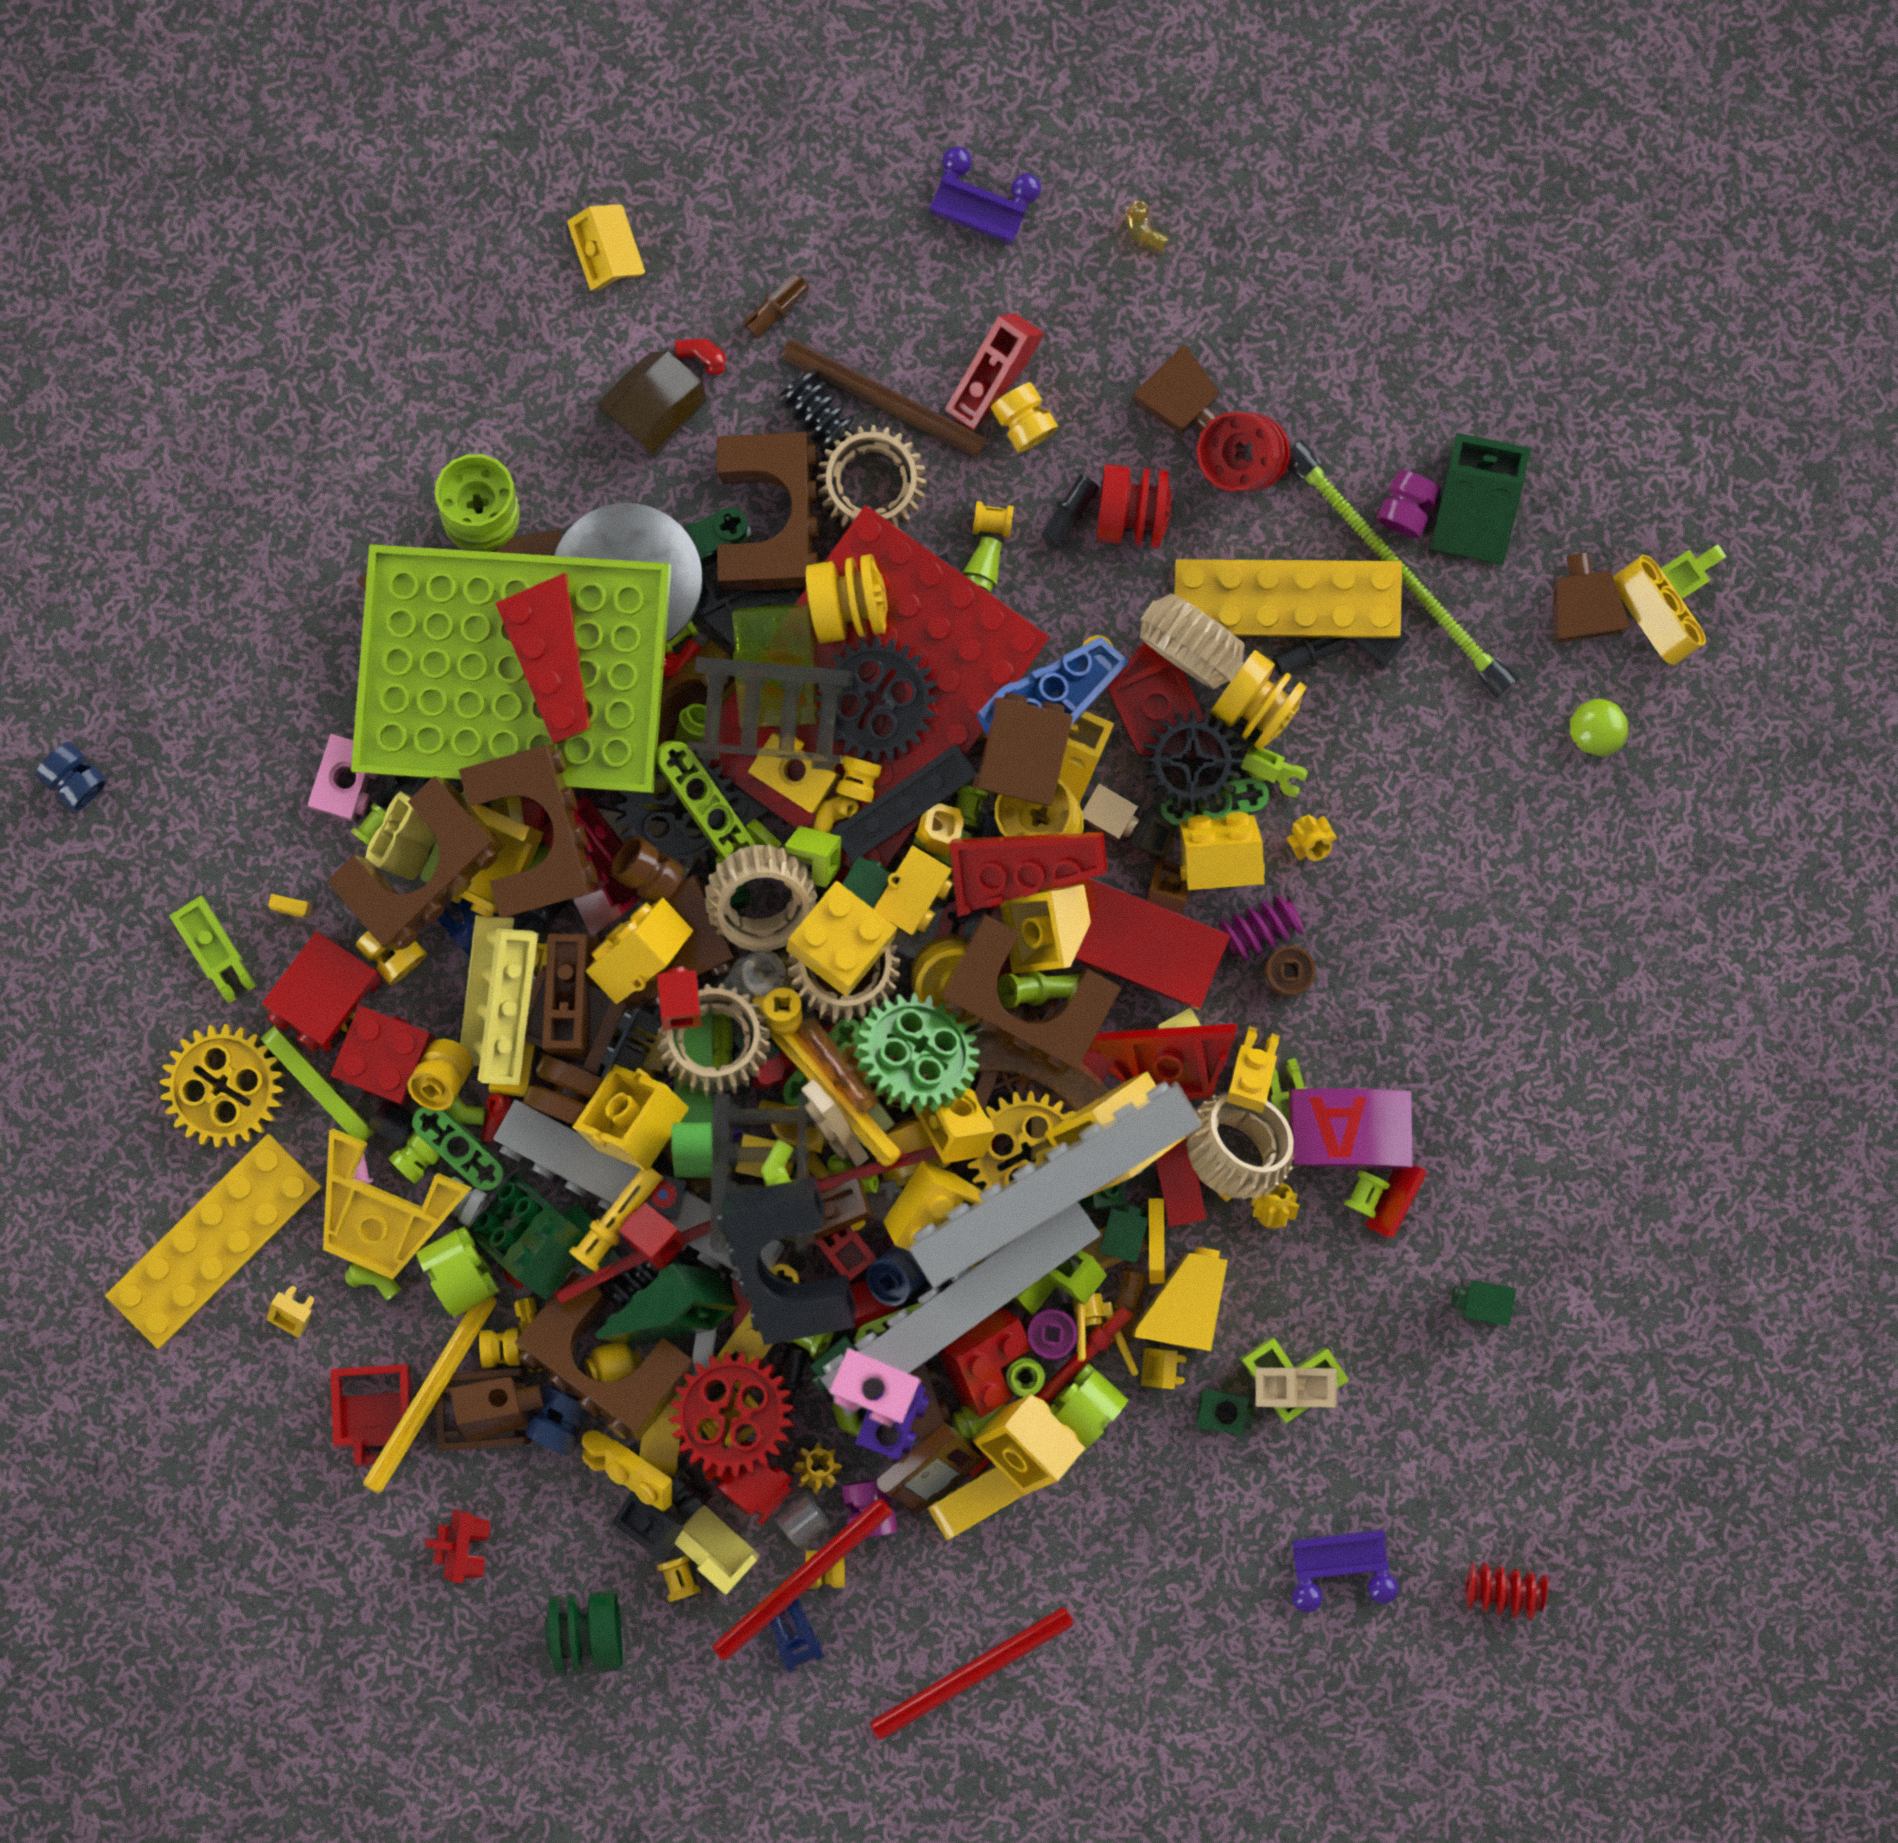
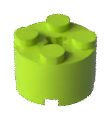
M465 1226L450 1232L416 1252L423 1271L430 1270L428 1275L432 1281L430 1284L447 1312L453 1315V1318L493 1297L494 1294L500 1291L492 1276L494 1273L483 1254L478 1255L474 1248L476 1246Z
M1089 1363L1073 1379L1076 1383H1072L1070 1386L1067 1384L1053 1399L1057 1407L1054 1404L1049 1407L1050 1413L1062 1425L1068 1426L1075 1432L1077 1440L1085 1447L1081 1454L1104 1432L1103 1429L1110 1421H1114L1128 1402L1123 1393Z

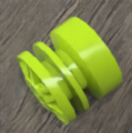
M467 454L452 460L441 470L435 483V500L447 537L459 548L467 551L489 552L506 544L514 536L520 521V508L515 486L508 469L495 458L484 454ZM483 509V512L477 514L476 510Z

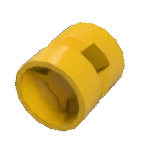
M1032 382L1013 389L991 406V410L1000 425L1010 428L1007 436L1017 453L1027 451L1049 438L1059 429L1050 411L1040 408L1042 398Z
M369 931L355 944L368 961H376L378 963L377 972L390 986L403 979L427 956L426 951L416 940L407 948L394 951L396 954L392 955L390 953L391 949L383 948Z
M438 1039L432 1042L407 1083L408 1091L412 1098L419 1105L427 1109L440 1111L449 1108L472 1071L474 1064L471 1054L463 1045L454 1040Z

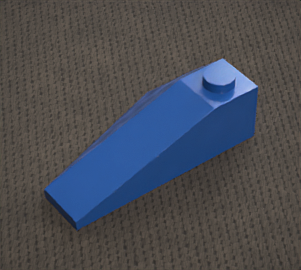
M1099 637L1064 655L1062 659L1044 668L1036 669L1027 677L1001 687L977 713L976 717L988 737L994 706H992L993 700L997 697L1004 698L1005 692L1028 697L1026 704L1041 707L1042 701L1065 706L1063 713L1073 715L1072 728L1126 667L1129 660L1106 640Z

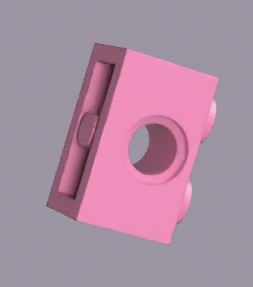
M330 734L307 806L320 812L356 822L358 814L364 816L369 804L370 794L365 793L369 779L375 780L377 774L355 773L356 781L352 787L348 789L339 787V775L345 770H351L353 740Z
M848 1348L829 1392L836 1394L835 1403L853 1411L856 1410L859 1404L872 1410L871 1419L891 1427L894 1420L900 1423L903 1422L921 1379ZM875 1377L883 1382L885 1391L880 1399L872 1401L863 1396L862 1385L867 1379Z

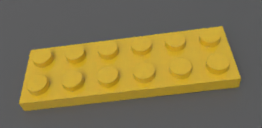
M1176 559L1175 595L1211 617L1236 637L1401 638L1402 561Z
M267 1134L105 1297L157 1349H161L322 1186L270 1134Z

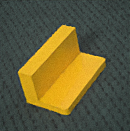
M622 205L590 206L567 221L590 291L603 289L619 278L639 277L645 273Z

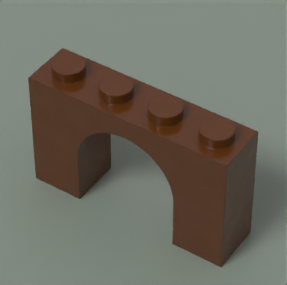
M806 432L717 436V474L722 484L771 483L784 489L792 500L790 518L783 530L773 538L758 543L717 545L718 583L723 592L807 588L806 566L819 563L818 553H813L812 539H818L819 525L817 516H812V503H818L817 480H812V467L818 466V452L816 444H811Z
M548 744L458 769L469 807L512 795L526 796L543 806L553 824V845L543 862L528 871L490 881L500 918L596 892L594 884L598 883L597 873L593 862H587L583 847L587 846V838L583 826L576 824L573 810L577 809L576 798L572 788H566L562 773L566 772V763L561 750H556L554 744Z
M435 775L408 801L411 807L432 830L439 845L438 866L427 884L414 892L400 894L388 883L369 859L353 855L327 880L383 948L394 951L410 946L417 938L416 933L426 923H431L438 919L444 912V906L453 897L463 894L470 887V880L478 872L491 867L497 861L498 853L505 847L471 806L469 807L468 802L452 783Z
M693 875L681 881L677 889L666 901L694 930L680 948L678 958L672 968L682 967L687 968L688 971L696 970L698 986H700L699 978L709 973L715 978L732 970L733 965L731 962L739 959L740 956L733 943H727L725 936L716 934L718 927L710 925L708 916L710 913H707L705 905V885L700 876ZM588 929L579 933L587 935L588 967L594 961L591 953L606 940L602 929L593 936H591ZM588 975V983L599 987L598 984ZM658 979L647 981L642 991L635 990L626 997L628 1001L619 1022L630 1004L638 1005L644 996L647 997L644 1004L645 1007L650 1009L652 1004L660 1006Z
M983 913L940 992V995L947 999L944 1006L962 1016H965L966 1012L969 1011L981 1017L978 1024L997 1035L1001 1029L1014 1035L1012 1043L1031 1053L1035 1047L1048 1053L1046 1061L1066 1071L1068 1065L1078 1069L1121 987L1084 967L1066 1002L1055 1014L1036 1021L1023 1020L1013 1016L1004 1009L999 1000L997 978L1020 933Z
M573 1271L557 1292L583 1278ZM593 1287L561 1304L555 1293L515 1341L520 1353L518 1358L531 1370L536 1372L540 1368L550 1375L548 1381L560 1392L566 1394L570 1390L579 1397L578 1404L589 1414L596 1416L600 1413L610 1421L607 1424L609 1428L621 1438L626 1439L629 1435L639 1442L678 1392L675 1390V1387H683L687 1381L683 1375L685 1373L693 1375L696 1371L693 1360L662 1338L637 1370L628 1377L614 1382L593 1380L577 1368L574 1362V1352L581 1335L607 1305L604 1294L596 1287Z

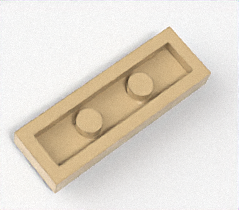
M814 1080L810 1081L801 1089L809 1101L804 1106L805 1109L817 1122L816 1126L829 1141L828 1145L841 1160L848 1157L856 1167H859L869 1157L836 1104Z

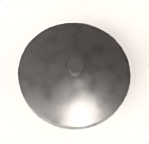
M617 503L591 511L570 527L561 539L554 556L670 563L672 568L666 644L676 638L686 628L697 610L702 593L703 577L696 547L680 524L655 508L635 503Z

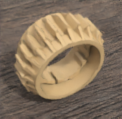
M872 425L870 432H864L862 427L859 426L858 434L852 436L851 433L846 431V440L843 442L836 440L834 442L835 451L827 449L824 451L829 462H819V469L825 472V474L817 476V483L826 486L818 489L819 497H829L822 503L824 510L834 508L830 515L831 520L834 521L841 517V527L843 530L853 523L862 510L852 505L848 497L843 496L844 490L840 484L841 474L846 464L855 458V450H857L859 455H864L868 452L882 453L892 458L894 464L900 467L903 486L898 498L890 502L888 506L889 512H886L885 508H879L875 512L896 527H898V521L900 520L907 524L910 523L908 511L919 512V507L914 500L924 501L925 498L924 493L917 490L927 486V480L919 478V476L925 473V466L915 465L921 460L920 453L910 454L913 443L908 442L903 445L901 443V433L892 437L889 434L888 427L885 428L883 433L877 432L875 425ZM902 461L904 462L909 471L911 483L907 482V474L905 471L904 465L901 466ZM833 479L836 480L837 490L842 502L839 500L834 491Z
M1172 593L1157 601L1153 600L1141 617L1142 625L1139 638L1176 667L1211 689L1231 682L1244 664L1245 644L1211 617Z
M753 845L743 849L740 848L731 855L728 854L722 863H717V871L709 875L710 884L705 886V905L707 913H710L708 915L710 925L717 926L716 934L725 936L727 943H733L739 949L744 948L752 952L771 951L786 946L788 938L816 906L817 892L812 879V872L807 871L805 862L797 861V855L786 853L784 848L779 849L771 845ZM768 877L782 880L785 886L792 891L791 901L786 904V909L768 918L750 919L739 916L738 912L731 908L730 905L731 896L735 893L736 888L744 882L756 878Z
M889 945L875 962V974L872 976L871 984L864 991L853 996L848 995L845 997L843 995L840 1000L837 999V995L834 992H827L818 984L810 968H808L807 974L806 966L792 954H789L788 962L794 966L789 967L788 976L795 978L791 982V989L801 990L798 995L801 1001L807 1000V1011L810 1012L816 1009L820 1012L819 1019L821 1020L825 1015L832 1017V1022L835 1024L838 1018H845L847 1022H851V1018L855 1016L863 1021L867 1011L870 1012L873 1007L878 1008L877 1004H882L884 999H889L886 994H894L896 986L892 982L898 981L900 973L894 970L900 964V959L893 957L897 951V945ZM880 963H881V966H882V979H881V981L879 982V984L875 987V985H876V983H877V980H878V978H879V974H880Z
M705 984V988L699 990L701 1016L707 1015L708 1010H712V1013L716 1015L724 1013L734 1018L743 1027L745 1047L740 1057L730 1065L721 1066L720 1071H716V1068L712 1066L704 1068L694 1063L686 1055L685 1046L683 1045V1034L686 1028L663 1031V1028H659L658 1037L662 1041L658 1042L659 1052L664 1053L661 1056L662 1065L669 1066V1076H679L678 1084L680 1087L688 1084L693 1094L699 1089L704 1091L705 1097H708L710 1092H717L720 1097H723L724 1091L731 1090L735 1094L737 1093V1086L740 1084L746 1087L749 1086L750 1076H759L758 1066L766 1065L764 1053L770 1052V1042L766 1041L770 1038V1029L764 1027L766 1025V1016L758 1015L760 1013L759 1004H749L750 998L748 994L739 996L736 987L728 991L724 989L723 984H720L718 988H710L709 984ZM750 1031H751V1033H752V1035H753V1043H752V1045H751V1048H750ZM677 1034H678V1048H679L680 1054L678 1053V1051H677V1049H676V1047H675V1040H676Z
M1223 1092L1220 1096L1212 1095V1098L1204 1101L1195 1111L1201 1120V1127L1187 1135L1188 1157L1194 1171L1208 1187L1224 1196L1242 1199L1254 1197L1258 1199L1261 1195H1269L1273 1189L1276 1190L1287 1178V1174L1293 1168L1291 1161L1294 1159V1142L1287 1120L1268 1101H1266L1263 1113H1259L1225 1102L1226 1092ZM1219 1124L1235 1127L1245 1133L1259 1149L1263 1159L1262 1167L1249 1165L1236 1158L1221 1141L1217 1131Z

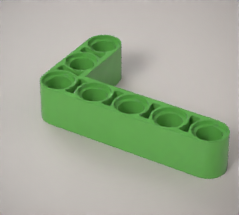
M708 1010L707 1015L701 1016L702 1027L686 1028L683 1034V1045L685 1046L686 1055L694 1063L704 1068L713 1067L712 1010ZM677 1034V1037H676V1040H675V1047H676L678 1053L680 1054L679 1048H678V1034ZM674 1076V1093L689 1107L680 1123H672L675 1178H713V1092H710L708 1097H705L704 1091L699 1089L693 1094L691 1093L690 1085L687 1084L680 1087L678 1084L679 1076Z

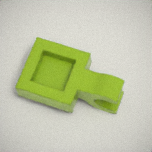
M1718 544L1698 558H1695L1689 549L1662 567L1661 570L1680 598L1684 599L1711 581L1705 571L1723 560L1726 555Z
M1251 742L1240 768L1245 769L1249 776L1259 781L1268 780L1275 783L1277 780L1285 795L1296 798L1300 788L1292 785L1289 779L1296 777L1305 781L1308 774L1307 770L1301 766L1290 765L1284 762L1285 757L1266 748L1259 751L1254 747L1255 743Z

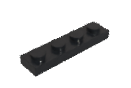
M955 744L832 830V833L841 836V846L851 861L855 862L858 856L863 857L933 806L972 781L977 771L959 745Z

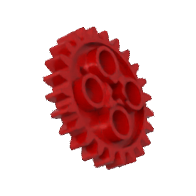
M728 1351L724 1353L722 1363H719L713 1355H710V1367L705 1368L700 1363H695L698 1375L693 1377L685 1373L683 1376L689 1383L688 1387H675V1390L683 1397L681 1401L670 1402V1406L678 1410L679 1415L669 1418V1422L681 1426L672 1436L675 1439L686 1440L680 1446V1452L684 1454L692 1450L694 1451L689 1460L693 1465L698 1464L704 1459L703 1471L709 1473L716 1465L718 1476L721 1478L725 1477L728 1468H731L736 1478H740L742 1467H746L754 1475L756 1474V1462L759 1461L768 1468L770 1466L767 1458L769 1453L779 1457L782 1455L776 1447L778 1441L783 1443L790 1442V1439L782 1432L783 1429L795 1427L793 1422L785 1419V1415L796 1411L794 1406L784 1404V1401L793 1396L790 1390L779 1391V1388L785 1383V1379L779 1376L771 1380L775 1368L770 1364L761 1371L762 1359L758 1356L748 1364L747 1355L744 1352L739 1354L736 1362L733 1361ZM737 1381H741V1388L735 1402V1409L741 1415L740 1418L736 1417L732 1420L730 1447L725 1449L723 1445L729 1431L730 1421L724 1417V1414L733 1410L734 1386ZM717 1383L725 1384V1397L718 1402H711L708 1398L710 1388ZM762 1390L764 1393L762 1404L756 1408H748L746 1397L750 1391ZM710 1421L717 1422L719 1425L718 1435L712 1440H703L701 1436L702 1427ZM746 1428H755L757 1432L755 1442L747 1447L740 1446V1432Z

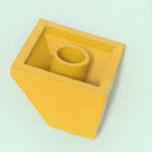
M1084 884L1048 889L1038 894L1027 897L1021 896L1000 904L1003 923L1020 933L1009 952L1012 974L1071 966L1091 923Z

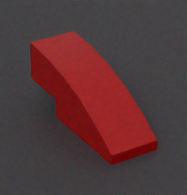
M1187 1136L1154 1161L1161 1197L1164 1199L1165 1218L1169 1227L1206 1220L1198 1175L1194 1171L1188 1157Z

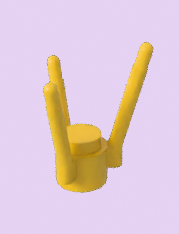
M1094 1293L1085 1305L1072 1298L1077 1328L1076 1352L1078 1351L1079 1361L1086 1359V1329L1095 1328L1098 1324L1102 1326V1318H1106L1108 1321L1114 1315L1112 1302L1103 1303L1102 1294ZM1119 1330L1114 1335V1338L1131 1375L1137 1376L1138 1370L1121 1330Z

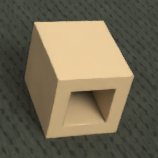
M1098 784L1083 810L1084 823L1099 832H1104V835L1118 842L1121 835L1129 838L1140 818L1136 817L1134 813L1138 806Z

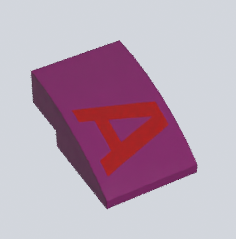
M1342 1088L1289 1090V1126L1294 1142V1159L1291 1161V1166L1348 1170L1363 1168L1401 1170L1413 1167L1411 1091Z

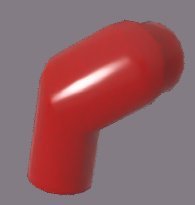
M705 338L675 340L677 359L699 358L705 363V371L709 375H720L724 372L726 356L710 340Z

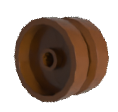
M542 1054L535 1072L539 1077L555 1083V1087L552 1091L538 1084L529 1085L522 1103L574 1125L586 1108L588 1099H592L604 1079L598 1077V1072L597 1074L583 1069L582 1065L570 1060L562 1062Z

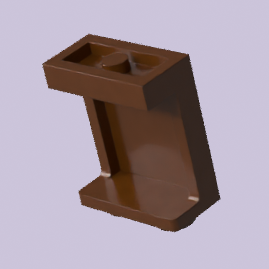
M1005 692L1004 698L997 697L993 700L992 706H994L984 754L979 773L975 774L972 788L1043 806H1052L1073 715L1063 713L1065 706L1042 701L1041 707L1026 704L1028 699L1026 696Z
M544 964L539 973L533 971L525 1034L526 1042L541 1048L543 1042L546 965ZM588 983V1056L563 1057L584 1065L583 1069L597 1074L601 1065V1059L610 1044L628 999L625 998L616 1005L601 988Z

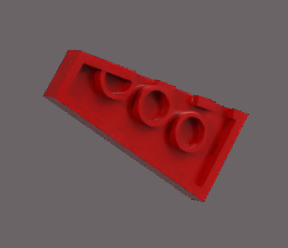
M567 573L560 574L495 603L550 738L555 745L591 730L585 686L579 662L581 659L575 635V619L573 606H571L570 585Z
M1104 832L952 839L950 842L958 917L970 914L973 910L1003 904L1004 901L1038 894L1040 891L1048 888L1061 887L1099 876L1107 871Z

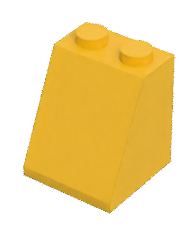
M1148 1071L1118 1085L1044 1133L1053 1148L1063 1142H1066L1069 1147L1081 1140L1079 1133L1096 1122H1099L1103 1127L1115 1118L1112 1113L1129 1102H1133L1136 1107L1149 1099L1146 1093L1155 1087L1156 1084ZM1186 1136L1084 1198L1132 1178L1185 1139Z
M1195 1247L1194 1253H1185L1165 1281V1284L1162 1285L1134 1325L1131 1335L1138 1338L1211 1351L1228 1260L1219 1258L1220 1251L1203 1247Z

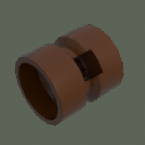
M634 836L622 845L616 853L610 868V875L628 889L637 887V895L652 905L662 897L665 900L671 897L677 889L683 874V867L680 863L665 853H658V849L640 836Z
M1292 945L1281 947L1270 955L1264 964L1263 978L1266 986L1277 996L1289 998L1299 995L1308 989L1315 979L1316 967L1314 959L1309 952L1301 947Z

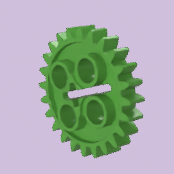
M913 993L909 1002L906 1003L901 994H898L893 1004L884 999L879 1009L873 1007L868 1018H864L860 1026L861 1030L855 1038V1042L859 1045L854 1052V1056L863 1058L860 1060L857 1070L869 1071L864 1083L871 1084L876 1082L878 1086L874 1095L878 1096L883 1092L888 1093V1105H891L898 1099L901 1100L902 1111H906L909 1104L913 1103L917 1113H921L926 1104L929 1105L933 1112H937L941 1102L946 1107H950L954 1099H961L966 1088L971 1086L974 1080L972 1075L976 1073L979 1064L974 1061L977 1059L980 1051L971 1048L977 1038L974 1035H965L970 1024L968 1022L958 1024L956 1019L959 1014L956 1012H952L949 1015L945 1013V1002H942L936 1008L932 1006V996H928L924 1003H919L916 993ZM902 1026L911 1028L914 1033L906 1031ZM936 1044L944 1046L948 1051L940 1050ZM886 1055L895 1057L898 1062L889 1060ZM920 1073L928 1075L932 1081L924 1079Z

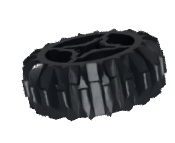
M1195 710L1189 711L1188 722H1183L1180 712L1174 713L1176 725L1173 727L1166 718H1163L1160 724L1166 732L1162 735L1158 730L1152 729L1149 734L1157 740L1156 745L1145 742L1142 746L1146 751L1153 752L1152 757H1142L1140 759L1141 764H1152L1153 769L1142 774L1143 779L1155 776L1157 780L1156 783L1149 787V791L1153 793L1161 787L1165 791L1159 799V802L1162 804L1169 799L1170 795L1175 797L1172 806L1173 810H1179L1182 800L1187 801V811L1189 813L1195 811V801L1200 800L1204 811L1209 810L1210 804L1207 798L1210 796L1217 804H1221L1223 798L1218 791L1222 789L1228 794L1234 791V788L1226 782L1227 779L1238 781L1241 778V774L1231 771V766L1243 764V759L1231 758L1232 752H1237L1241 749L1240 743L1228 746L1226 742L1235 735L1234 731L1229 730L1222 736L1218 732L1224 725L1222 719H1219L1211 727L1208 725L1211 714L1205 712L1201 722H1196L1197 714ZM1186 731L1185 747L1180 754L1161 755L1165 743L1171 736ZM1198 731L1208 735L1216 742L1222 756L1209 755L1201 750ZM1191 742L1193 743L1192 751L1195 758L1201 759V761H1211V763H1202L1201 767L1198 765L1195 767L1197 771L1192 773V781L1188 765L1182 764V762H1172V760L1182 759V756H1188L1187 752L1191 750ZM1161 767L1176 768L1182 772L1186 784L1185 792L1175 788L1168 782ZM1222 768L1220 776L1213 786L1205 791L1197 792L1199 774L1203 769Z

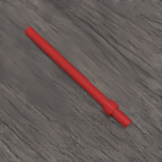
M1122 1305L1103 1326L1098 1324L1088 1335L1090 1339L1086 1342V1359L1079 1361L1077 1351L1034 1396L1048 1404L1100 1350L1105 1351L1115 1341L1114 1335L1133 1317V1314ZM981 1450L980 1452L985 1457V1460L968 1473L972 1478H975L991 1462Z

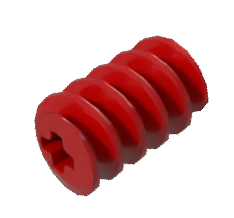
M1471 1560L1465 1586L1467 1609L1472 1610L1476 1601L1481 1600L1482 1611L1487 1613L1492 1603H1496L1498 1615L1502 1616L1506 1607L1511 1606L1512 1617L1517 1619L1521 1610L1526 1609L1527 1619L1532 1622L1536 1613H1542L1548 1595V1575L1542 1574L1536 1583L1533 1572H1526L1521 1580L1520 1572L1517 1569H1512L1506 1577L1504 1567L1497 1566L1491 1574L1489 1564L1482 1563L1476 1571L1474 1561Z

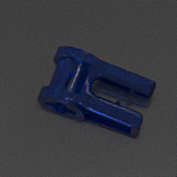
M462 898L460 904L451 901V905L463 913L464 919L462 922H455L446 912L445 907L444 912L437 920L449 932V936L471 957L476 914H481L471 910L472 905Z
M798 1598L787 1608L797 1627V1634L795 1636H791L787 1632L783 1622L784 1617H781L780 1614L770 1622L777 1640V1647L789 1673L796 1671V1666L816 1658L819 1661L825 1658L813 1627L810 1626ZM805 1645L809 1646L808 1649L793 1654L794 1650L801 1648Z

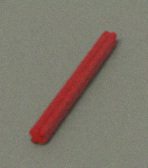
M882 1498L873 1502L718 1639L712 1647L718 1657L724 1661L728 1660L889 1518L893 1511L887 1502Z
M1066 1608L1058 1609L875 1718L870 1723L874 1734L879 1740L886 1738L1069 1629L1074 1624Z

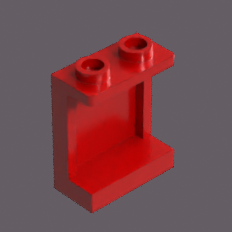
M316 931L263 1000L262 1005L269 1013L266 1019L282 1031L289 1027L299 1034L296 1039L306 1048L313 1052L320 1048L328 1054L332 1049L330 1041L368 990L374 994L383 981L376 970Z

